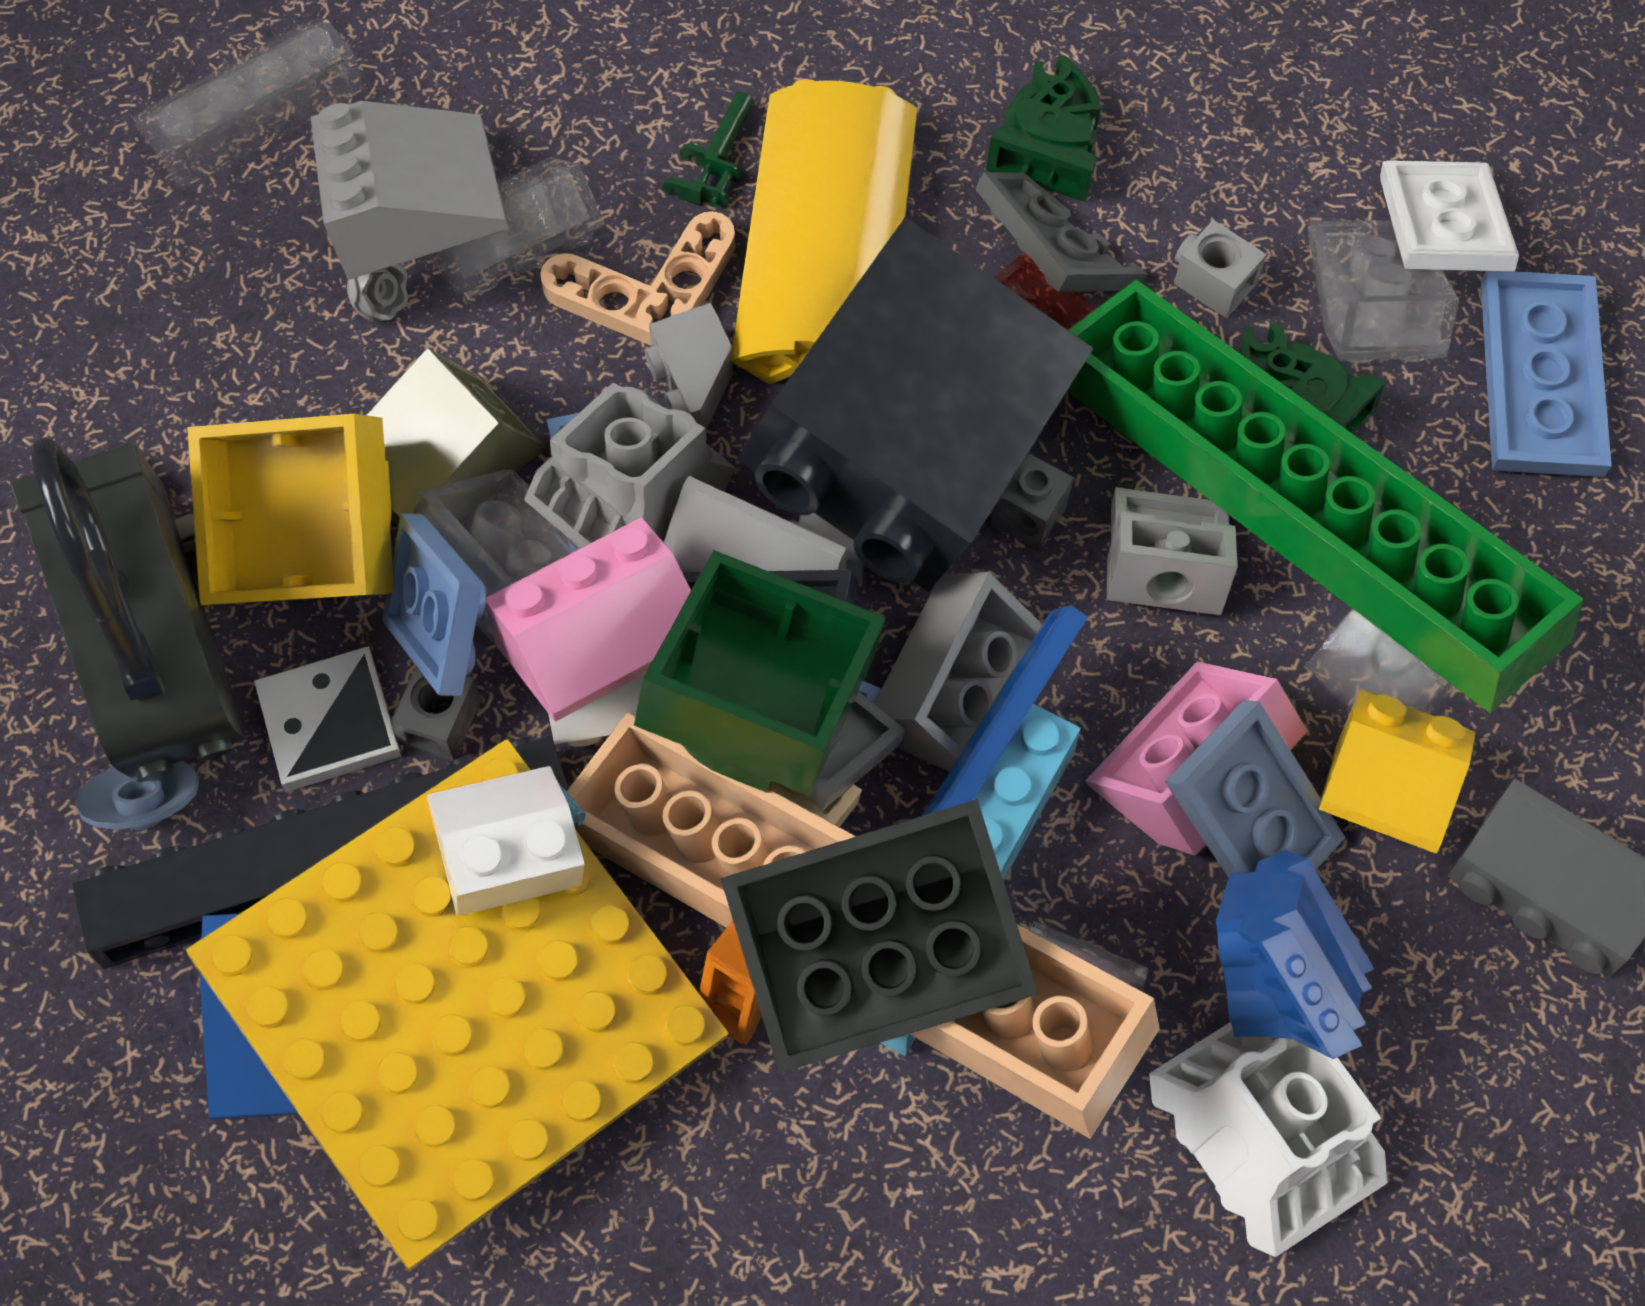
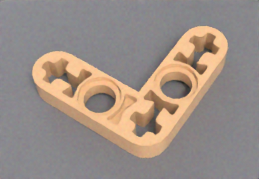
M712 211L703 212L695 216L687 225L651 286L577 255L568 253L555 255L545 262L540 272L544 295L549 302L557 307L651 345L649 324L653 323L652 318L661 319L669 308L668 299L674 302L671 307V316L702 306L734 253L736 247L734 225L722 213ZM713 232L719 233L720 240L713 239L705 250L706 259L701 257L700 254L703 249L702 237L709 238ZM683 271L695 272L702 278L697 286L690 289L679 288L674 285L672 280ZM569 274L575 275L576 283L567 281L563 287L557 286L556 278L565 280ZM583 289L589 291L588 298L586 299L584 297ZM612 292L622 293L629 299L628 303L619 310H607L599 304L600 299L604 295Z

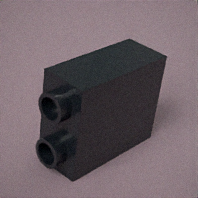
M905 216L773 400L737 460L755 472V479L759 489L776 506L796 515L815 513L854 540L853 545L856 555L873 573L892 582L907 583L913 581L929 592L972 543L1090 355L1093 347Z

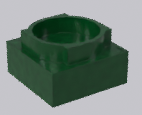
M713 550L643 677L634 726L682 745L694 759L710 770L767 793L772 782L811 796L872 664L886 617Z

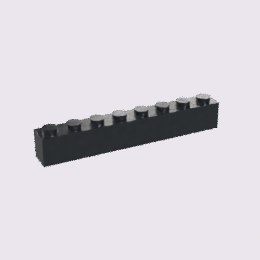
M552 736L541 739L537 737H524L511 742L530 770L550 766L558 783L567 792L568 786ZM473 754L459 757L451 761L447 768L425 775L421 773L403 774L394 778L389 783V786L367 793L362 791L345 792L334 797L330 804L312 810H287L275 815L270 823L247 830L244 828L225 829L213 835L211 841L189 848L182 846L167 847L155 852L150 860L131 866L110 865L97 869L90 875L89 879L72 883L86 950L103 969L201 939L202 916L241 914L480 757V755Z

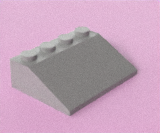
M359 101L349 105L345 103L333 104L324 108L318 115L311 116L323 222L348 280L509 229L480 114Z

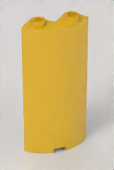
M801 79L792 86L780 89L769 96L730 360L767 384L779 382L794 373L905 217L917 107L897 96L892 89L885 86L872 87L846 81Z

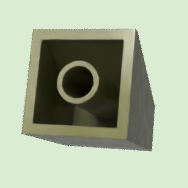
M429 348L421 354L367 414L368 416L383 418L385 460L388 461L391 521L399 526L401 513L423 514L436 530L547 448L477 374Z

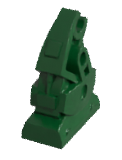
M1065 55L1056 58L1054 68L1056 75H1049L1044 71L1043 61L1034 62L1031 77L1032 83L1024 86L1018 92L1005 113L1003 126L997 127L991 136L986 171L1025 173L1045 190L1085 202L1097 161V156L1093 155L1092 152L1097 133L1093 131L1097 129L1101 112L1099 99L1087 77Z
M1279 323L1269 325L1267 333L1269 344H1260L1253 338L1254 327L1244 328L1239 349L1241 355L1352 434L1376 411L1386 383L1385 381L1373 375L1354 377L1347 367L1329 354L1322 351L1318 352L1305 344L1287 343L1284 330Z

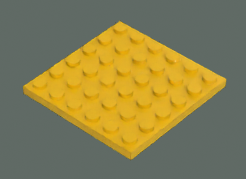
M508 739L186 949L189 958L409 1272L724 1041L729 1034L577 831L576 834L585 863L581 886L457 917L427 795L530 771V768Z

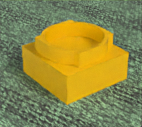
M343 414L187 427L200 605L394 593L390 534V479L388 461L385 460L382 417Z

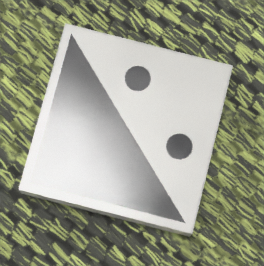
M369 646L254 681L280 781L285 792L402 757Z

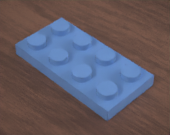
M1486 271L1481 280L1492 470L1605 477L1612 465L1596 276Z

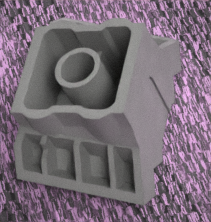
M612 383L550 439L552 457L537 469L524 501L546 518L553 527L565 534L579 548H583L641 517L664 543L683 484L688 476L725 492L735 467L706 443V428L697 424L692 415L682 410L664 408L644 390L629 386L621 387Z

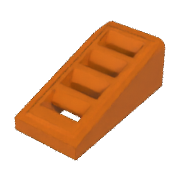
M731 922L707 952L699 994L728 1031V1035L739 1043L747 1045L754 1035L762 1015L734 922Z

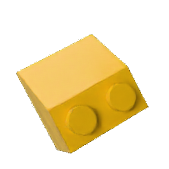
M1360 689L1336 744L1319 810L1437 854L1470 765L1476 731L1463 727L1452 718L1432 716L1405 706L1401 701L1392 696L1375 695Z

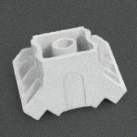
M1230 1022L1149 1073L1152 1103L1155 1107L1174 1115L1176 1138L1199 1161L1216 1186L1215 1189L1221 1196V1203L1224 1208L1245 1218L1247 1241L1250 1246L1277 1257L1387 1184L1385 1151L1371 1133L1372 1126L1381 1117L1338 1057L1331 1059L1294 1039L1264 1036L1234 1037Z

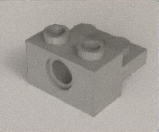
M1115 487L1111 502V546L1107 556V600L1221 615L1238 568L1236 528L1229 525V515L1207 499Z

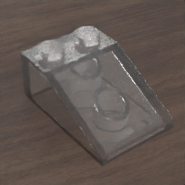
M1392 220L1309 221L1307 232L1324 329L1338 360L1367 363L1376 359H1401L1407 362H1421L1427 358H1447L1460 300L1442 270L1404 268Z

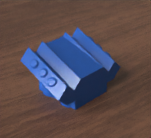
M1284 850L1258 861L1255 872L1230 873L1216 918L1219 955L1227 990L1228 1013L1234 1037L1264 1036L1294 1039L1331 1059H1335L1363 1046L1353 1030L1367 1025L1359 1012L1363 992L1372 989L1364 974L1374 970V967L1309 859Z

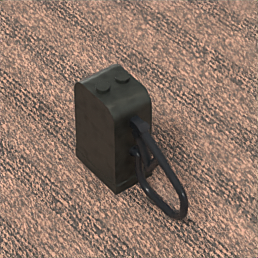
M47 437L36 440L31 450L35 474L11 481L10 484L19 511L23 514L95 730L111 765L115 770L130 778L136 777L138 782H144L174 771L172 764L196 756L197 761L200 762L231 752L233 750L232 743L246 739L244 725L204 606L200 605L199 591L172 515L173 510L163 482L133 442L72 461L54 440Z

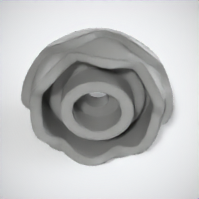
M397 264L348 280L347 294L354 310L364 319L373 323L392 319L394 314L401 310L408 301L406 291L408 275L406 270Z

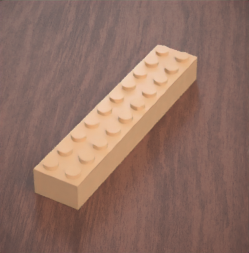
M626 713L567 790V793L586 813L583 823L577 826V823H574V826L590 849L726 928L733 922L720 878L855 837L771 790H768L766 793L710 770L694 759L682 745L634 726L635 716ZM1017 924L1039 994L910 1033V1035L1091 1139L1160 1029L1154 998Z

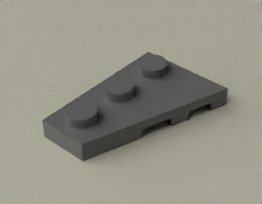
M984 172L975 190L990 207L991 214L1001 221L1017 240L1020 250L1029 255L1042 271L1046 282L1058 292L1121 291L1134 280H1138L1141 283L1147 276L1144 270L1134 262L1129 263L1127 267H1123L1107 253L1112 245L1097 232L1088 234L1084 230L1073 226L1068 221L1070 210L1025 173Z

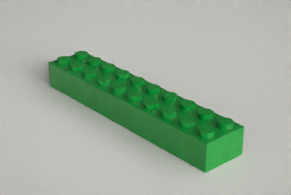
M1134 280L1068 330L1093 347V350L1067 392L1490 714L1572 642L1584 600L1582 597L1138 280Z

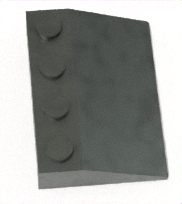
M978 799L720 878L779 1073L1039 994Z

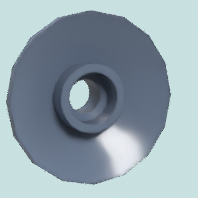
M183 761L172 764L174 771L144 782H138L136 777L130 778L115 770L114 767H110L92 777L79 790L75 806L82 821L96 828L114 830L127 828L134 830L148 829L183 809L194 798L199 786L198 775L192 765Z

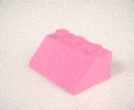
M641 517L486 597V609L496 646L556 722L645 674L690 594L691 589L673 553Z
M1196 662L1085 781L1091 789L1158 844L1195 856L1206 846V843L1165 783L1174 771L1243 700L1261 703L1290 750L1308 731L1277 679Z

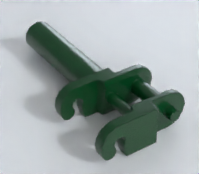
M736 92L707 148L691 143L682 146L680 150L681 158L689 161L693 155L696 165L704 167V170L698 181L692 180L690 183L673 177L665 179L662 189L667 195H672L674 190H676L680 200L701 206L703 201L709 202L714 207L717 205L721 207L728 206L730 199L726 191L731 181L739 182L743 174L734 163L727 162L725 159L753 105V99L750 95L744 92ZM710 175L720 178L716 187L706 184Z

